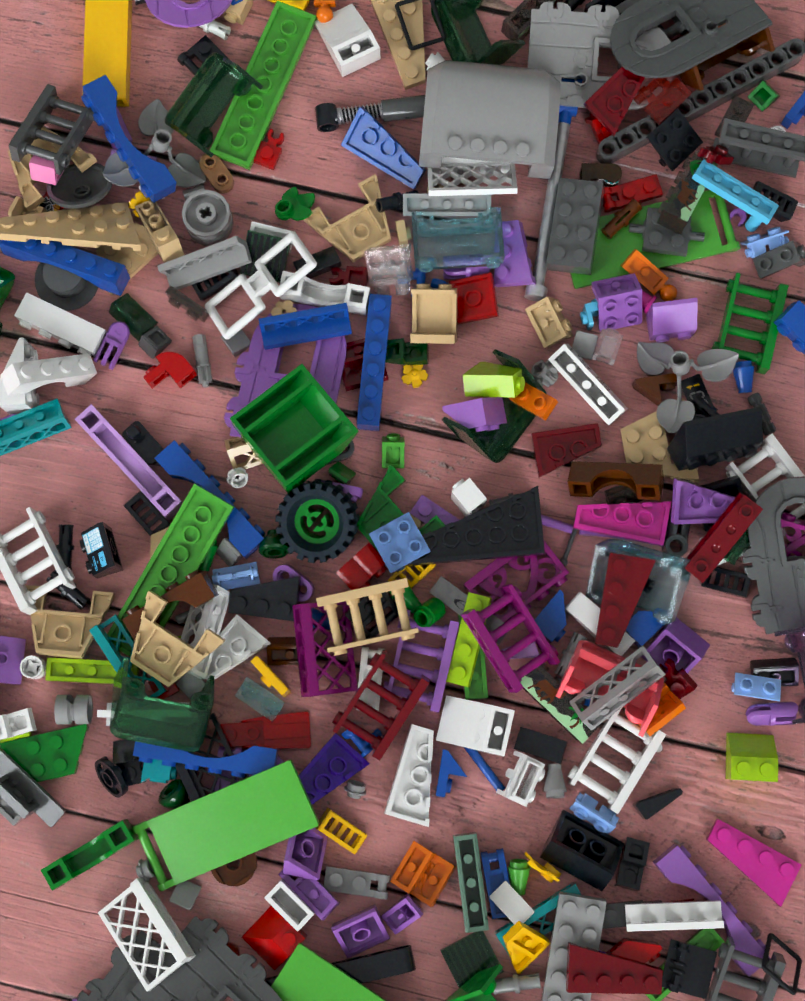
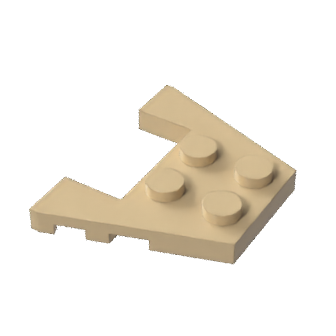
M44 126L41 128V130L56 134ZM37 138L31 144L57 153L62 146ZM77 147L71 157L72 162L81 173L98 162L94 155L86 153L80 147ZM9 150L8 154L18 180L24 205L30 212L45 201L33 185L37 181L31 179L29 162L33 155H24L21 162L12 160Z
M376 174L358 183L359 188L369 202L365 206L331 225L319 206L311 210L312 214L308 218L303 219L305 223L352 262L359 260L391 241L385 211L380 213L376 208V199L382 198Z
M657 411L620 429L626 463L662 464L664 477H669L673 480L676 478L690 480V482L695 483L699 482L697 468L679 471L675 463H671L670 454L667 450L666 430L657 419Z
M26 585L27 590L30 592L40 587ZM93 591L90 613L44 610L47 593L36 599L34 604L38 611L30 616L37 655L83 659L94 638L89 630L95 625H101L115 595L113 592Z
M150 590L146 594V603L142 611V620L139 632L136 635L130 662L167 687H170L221 646L226 639L208 628L195 648L156 623L168 601Z

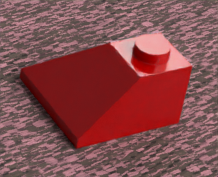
M270 906L247 930L242 938L275 971L294 952L297 945L306 939L307 934L302 929L297 932Z

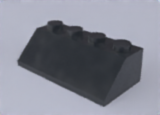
M760 407L683 422L667 448L679 471L685 469L694 470L699 466H712L718 462H731L737 458H750L754 456L763 443L762 410Z

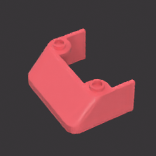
M580 640L561 680L556 697L560 698L564 690L569 694L581 693L583 689L588 688L626 658L589 641ZM636 663L635 667H642V665ZM628 671L620 672L616 681L626 679ZM663 677L623 706L626 708L625 714L628 720L634 724H641L639 736H644L659 706L664 682ZM603 685L599 688L598 695H605L608 692L609 685Z

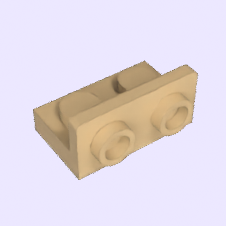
M547 296L525 309L544 348H549L565 338L573 337L571 332L573 330L572 325L567 318H564L561 312L563 307L558 299Z

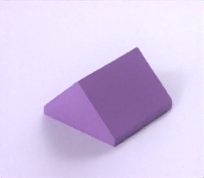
M312 828L289 838L284 858L283 874L319 880L328 836L316 828Z
M372 905L340 920L331 927L347 958L390 939L376 905Z

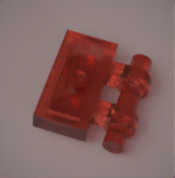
M668 77L652 78L653 80L647 86L639 89V93L634 97V101L639 105L644 100L649 102L644 110L658 125L692 94L677 77L671 83L667 80ZM658 86L661 87L663 91L658 96H655L652 92Z

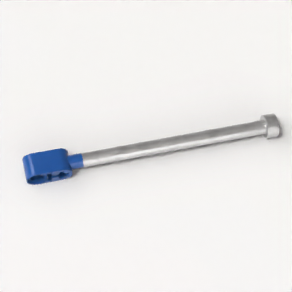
M562 78L561 80L562 82L577 81L578 83H582V79L574 80ZM560 106L555 165L551 177L548 179L533 269V277H535L536 284L526 285L524 296L531 301L538 302L547 297L548 288L544 286L547 271L546 260L559 178H562L571 118L576 117L578 107Z

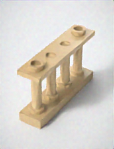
M407 578L316 598L317 606H323L324 610H327L334 646L327 648L328 653L333 652L334 656L348 653L347 648L401 637L402 641L415 638V633H419L418 627L411 628L403 595L405 588L409 587ZM391 591V594L395 597L402 631L388 634L381 598L383 597L382 593ZM366 596L369 597V600H372L379 636L367 639L358 605L360 603L359 598ZM346 601V604L350 607L357 641L343 644L336 608H338L337 603Z

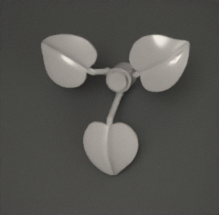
M159 99L151 102L142 111L138 120L141 133L145 136H153L151 144L144 152V155L148 156L152 150L157 153L167 151L169 161L172 163L168 170L177 182V186L188 188L204 184L206 176L194 157L187 153H179L175 160L173 159L172 147L169 145L172 140L171 134L175 128L174 120ZM117 152L107 159L102 173L106 180L114 185L123 187L132 186L138 182L137 179L134 180L128 170L129 166L125 161L122 162Z
M638 342L637 359L644 373L650 376L661 375L665 368L669 370L672 367V371L677 376V400L666 399L657 408V419L661 426L669 433H676L683 422L694 419L695 408L693 403L681 401V376L690 371V366L697 371H702V375L706 380L720 382L730 376L739 358V354L726 349L706 350L697 357L699 365L697 366L693 359L689 360L686 352H674L673 348L668 344Z

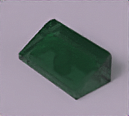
M128 293L111 303L110 315L117 321L126 323L130 329V334L138 341H140L143 334L153 329L158 323Z

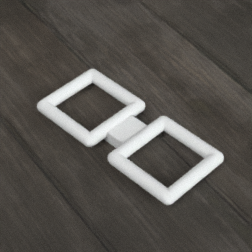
M292 231L255 261V267L258 271L249 278L244 274L237 276L205 303V309L224 339L228 340L265 310L266 306L261 299L262 296L270 290L276 297L282 296L317 266V262L296 232ZM293 243L306 264L279 286L265 265L289 244ZM242 285L255 306L228 328L215 307Z

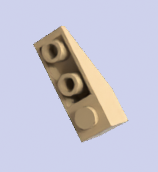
M151 200L135 206L163 263L184 256L179 239L157 201L153 203Z

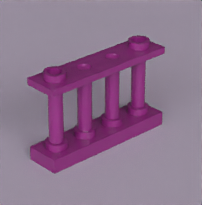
M507 584L501 587L505 595L480 612L470 609L462 613L461 616L508 692L517 693L524 688L520 683L522 681L521 678L546 661L549 665H557L560 663V660L557 657L559 655L558 651L552 644L548 643L523 603L520 590L512 584ZM511 602L517 615L495 630L488 631L484 625L485 619ZM523 622L530 634L505 651H500L496 644L497 639ZM535 641L542 653L517 671L512 670L508 663L510 662L509 659Z

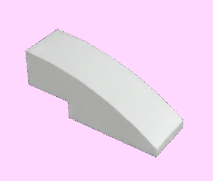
M578 592L565 607V610L596 638L600 608L583 593ZM625 632L618 648L605 647L609 651L622 656L635 640Z

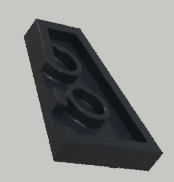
M301 576L231 590L228 613L294 621L292 605H297L299 601Z

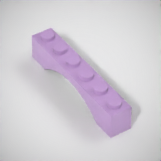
M92 404L75 418L78 424L120 467L166 519L170 520L177 514L183 502Z

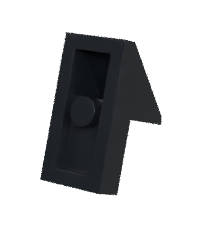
M136 737L113 742V764L118 765L122 770V777L127 786L141 783V762L138 761L139 757L133 756Z

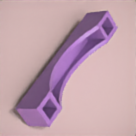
M673 844L653 861L668 881L692 888L708 901L720 900L727 937H733L735 949L763 959L766 945L760 939L756 941L751 935L753 932L752 928L744 920L742 922L739 921L735 916L738 913L729 901L725 903L721 899L720 895L722 892L714 883L709 884L704 878L707 874L698 864L693 865L689 860L691 854L683 845L679 848L678 845ZM733 959L748 977L759 969L758 967Z

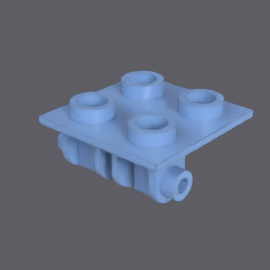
M409 512L369 533L390 573L401 571L409 563L431 552Z

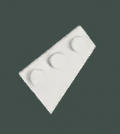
M236 614L219 634V636L226 640L214 650L206 679L209 682L214 681L271 643Z

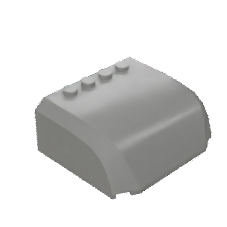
M445 60L429 68L419 167L441 169L442 157L529 165L528 177L550 179L555 165L561 94L560 81L543 69Z

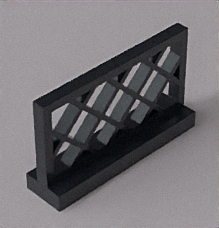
M215 713L174 733L168 734L176 744L185 750L186 748L190 749L191 753L195 751L206 755L205 757L221 758L210 754L214 742L217 741L222 743L225 748L222 757H226L227 754L228 756L234 755ZM212 720L215 726L212 737L201 733L204 723ZM186 732L196 734L192 747L185 745L180 735ZM199 736L211 739L207 752L195 748ZM176 763V769L191 801L207 795L205 791L215 792L214 789L218 778L230 781V785L238 782L235 780V776L231 779L220 774L210 773L208 770H205V767H199L200 773L198 776L196 770L185 769V764ZM204 772L215 776L211 789L204 787L201 783Z

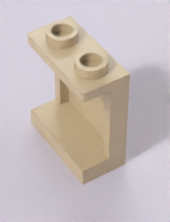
M416 284V288L411 289L412 333L410 334V343L455 344L457 342L458 288H452V284H438V288H430V284Z

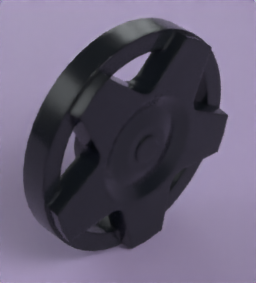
M106 756L95 762L97 776L105 789L114 797L120 798L128 791V786L122 777V770L119 766H115Z

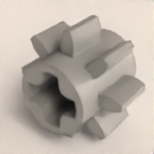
M540 360L533 365L531 378L534 379V383L539 387L543 385L549 387L557 381V372L559 371L549 360L546 362Z

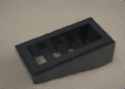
M757 181L753 187L755 191L760 194L764 192L763 196L767 198L770 196V200L775 203L779 202L773 218L780 222L790 220L798 201Z
M237 269L228 271V276L226 273L220 274L221 281H219L217 276L212 277L215 284L213 286L208 279L193 284L192 286L200 300L203 301L226 287L239 276ZM202 282H204L208 290L204 291L201 286Z
M141 490L124 504L128 512L150 536L170 526L166 518ZM142 499L144 503L134 510L132 506ZM148 506L150 509L140 517L138 513ZM154 512L156 516L146 524L144 520ZM160 519L162 523L152 531L150 527Z
M716 567L713 570L717 572L714 584H710L712 573L701 584V587L747 599L752 579L748 578L745 573ZM725 574L723 587L719 586L721 575ZM731 576L735 577L732 589L728 588ZM743 579L742 590L739 591L737 590L739 580Z
M673 788L637 801L632 805L642 819L648 820L681 796L683 791L681 788Z

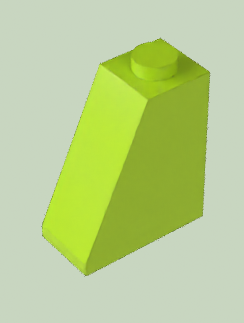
M479 362L463 374L464 393L467 397L515 398L524 391L525 387L522 369L489 362Z

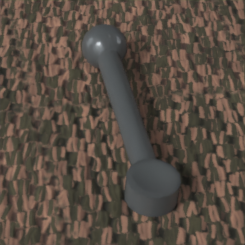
M573 528L563 558L560 559L564 566L568 564L567 558L578 529Z

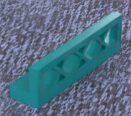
M58 398L1 420L0 456L72 428L69 420L64 415Z
M117 615L112 616L101 625H95L89 630L139 707L145 706L167 691L160 681L152 676L151 678L146 677L147 673L145 671L143 676L134 675L131 671L132 663L130 659L135 642ZM115 622L119 628L118 638L109 637L104 628ZM120 642L129 643L132 648L130 657L120 654ZM145 680L153 681L159 690L148 696L144 690Z
M574 882L559 890L561 892L581 895ZM559 891L532 908L534 914L524 924L530 925L537 921L541 922L539 933L546 935L552 931L554 922L546 921L545 917L548 912L556 909ZM512 922L495 931L507 954L508 951L503 936L514 925ZM544 923L549 924V926L543 929Z

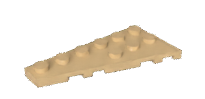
M370 0L405 90L424 84L426 81L424 47L417 50L409 49L395 9V4L403 0ZM422 0L399 6L412 45L424 43Z
M127 202L0 218V240L27 242L29 239L41 240L43 244H50V241L62 242V245L91 248L107 245L112 246V249L121 250V247H131L133 251L141 252V244Z

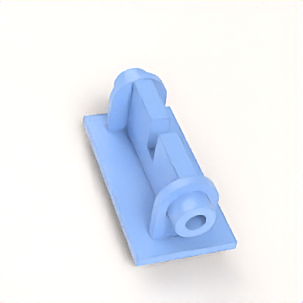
M774 227L768 229L767 234L760 236L758 233L747 236V240L740 242V244L747 246L745 255L747 258L751 257L753 259L767 252L765 245H768L769 251L788 243L789 239L784 234L789 233V230Z
M257 562L212 570L213 584L219 585L225 590L260 584Z
M735 672V681L732 683L731 692H734V695L780 702L781 679Z
M580 792L577 795L576 801L569 809L578 818L587 820L594 825L596 830L602 833L609 834L616 828L619 820L616 813L604 805L598 811L595 809L598 804L597 800L586 793L582 794Z

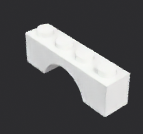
M283 271L280 285L294 273ZM304 276L280 296V299L318 307L347 303L349 313L366 316L369 294L371 293L370 287L350 283L346 285H329Z
M90 353L12 363L0 376L9 396L28 393L40 386L55 382H64L66 387L85 385L97 374Z

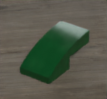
M404 338L388 340L386 363L401 365L429 364L428 343H405Z

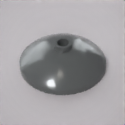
M95 163L83 173L75 164L64 168V172L57 185L47 184V193L50 200L56 205L68 209L86 208L100 202L112 188V183L106 180L102 174L105 166Z

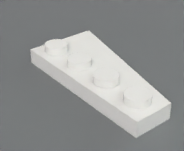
M410 724L384 814L429 827L433 730Z

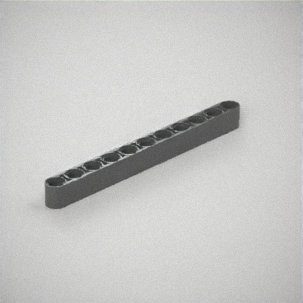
M798 38L791 39L776 47L773 52L769 51L703 86L704 90H695L616 132L614 136L611 135L603 139L597 150V160L600 163L611 164L649 144L650 142L646 138L649 134H643L640 130L646 129L651 133L661 124L659 119H666L677 108L687 112L683 116L690 122L758 86L763 80L767 81L797 65L803 57L805 42ZM790 50H794L798 54H793ZM772 60L778 61L779 64H774ZM753 70H758L761 74H756ZM734 80H740L743 84H737ZM716 89L722 90L724 94L717 93ZM697 99H702L706 104L698 103ZM628 139L631 144H624L621 140ZM609 149L612 151V154H605L602 150Z

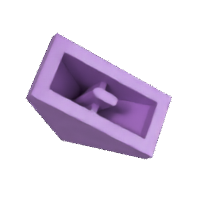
M407 893L389 908L381 918L396 935L423 915V910L413 897Z

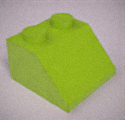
M726 733L725 779L778 782V755L774 736Z

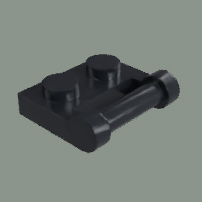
M206 35L188 51L181 53L177 59L182 66L185 65L196 76L206 91L212 89L235 68L234 63ZM194 57L212 74L211 77H207L192 61Z
M384 592L381 598L383 610L388 606L391 608V611L385 615L386 625L388 626L399 615L396 603ZM368 596L362 597L358 605L366 639L376 637L379 634L377 624L369 631L365 628L375 618L372 600H369ZM349 608V609L344 613V615H345V616L351 621V623L353 624L352 616H351V612H350V608Z

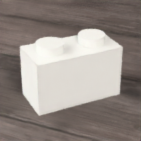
M470 478L466 481L461 479L452 487L451 500L465 517L485 506L487 498Z
M283 879L264 897L297 932L315 914Z

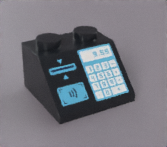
M100 522L81 533L80 546L83 553H87L88 561H86V568L89 574H92L95 578H101L123 571L111 527L104 522Z

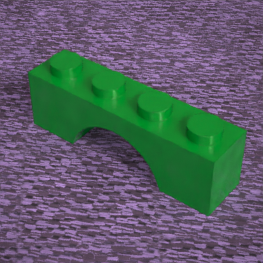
M129 820L120 821L88 843L41 869L51 890L60 888L137 841L139 838L137 834H134Z

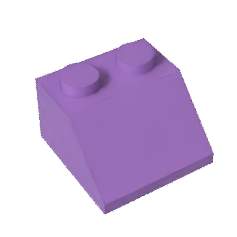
M697 298L652 303L646 314L649 340H656L657 343L669 341V338L678 337V340L691 338L697 330Z
M503 397L478 398L442 406L443 411L466 429L475 428L476 432L500 429V424L507 423Z
M674 615L646 649L658 665L661 663L667 668L664 663L670 658L674 661L677 671L683 668L688 674L703 658L710 644ZM644 655L641 656L643 659H645V660L648 662L647 658H646Z

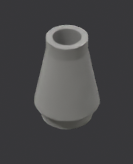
M548 764L543 791L546 792V798L557 799L565 797L564 792H567L561 764Z

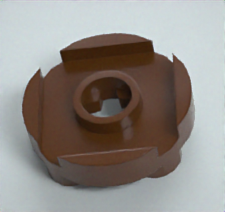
M254 852L240 858L237 869L234 866L230 868L228 864L211 870L214 878L219 883L228 886L245 884L252 878L257 869L256 853Z

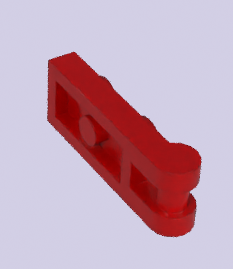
M657 174L613 187H604V211L611 212L622 209L632 199L642 203L662 197L663 192ZM616 195L617 201H613L611 196Z

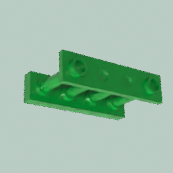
M736 273L733 279L728 280L726 292H729L718 341H714L712 349L734 351L739 354V359L754 362V365H757L756 373L765 375L770 369L778 335L777 326L774 324V321L783 312L789 285L780 283L775 290L768 291L739 284L741 274ZM739 292L767 299L772 303L771 309L764 312L734 304L736 293ZM735 313L763 320L767 324L766 331L760 333L729 325L731 314ZM731 334L759 341V344H762L761 352L756 354L724 346L726 335Z

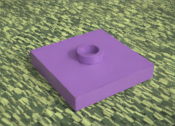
M0 636V683L21 684L22 673L20 671V663L24 659L26 639Z

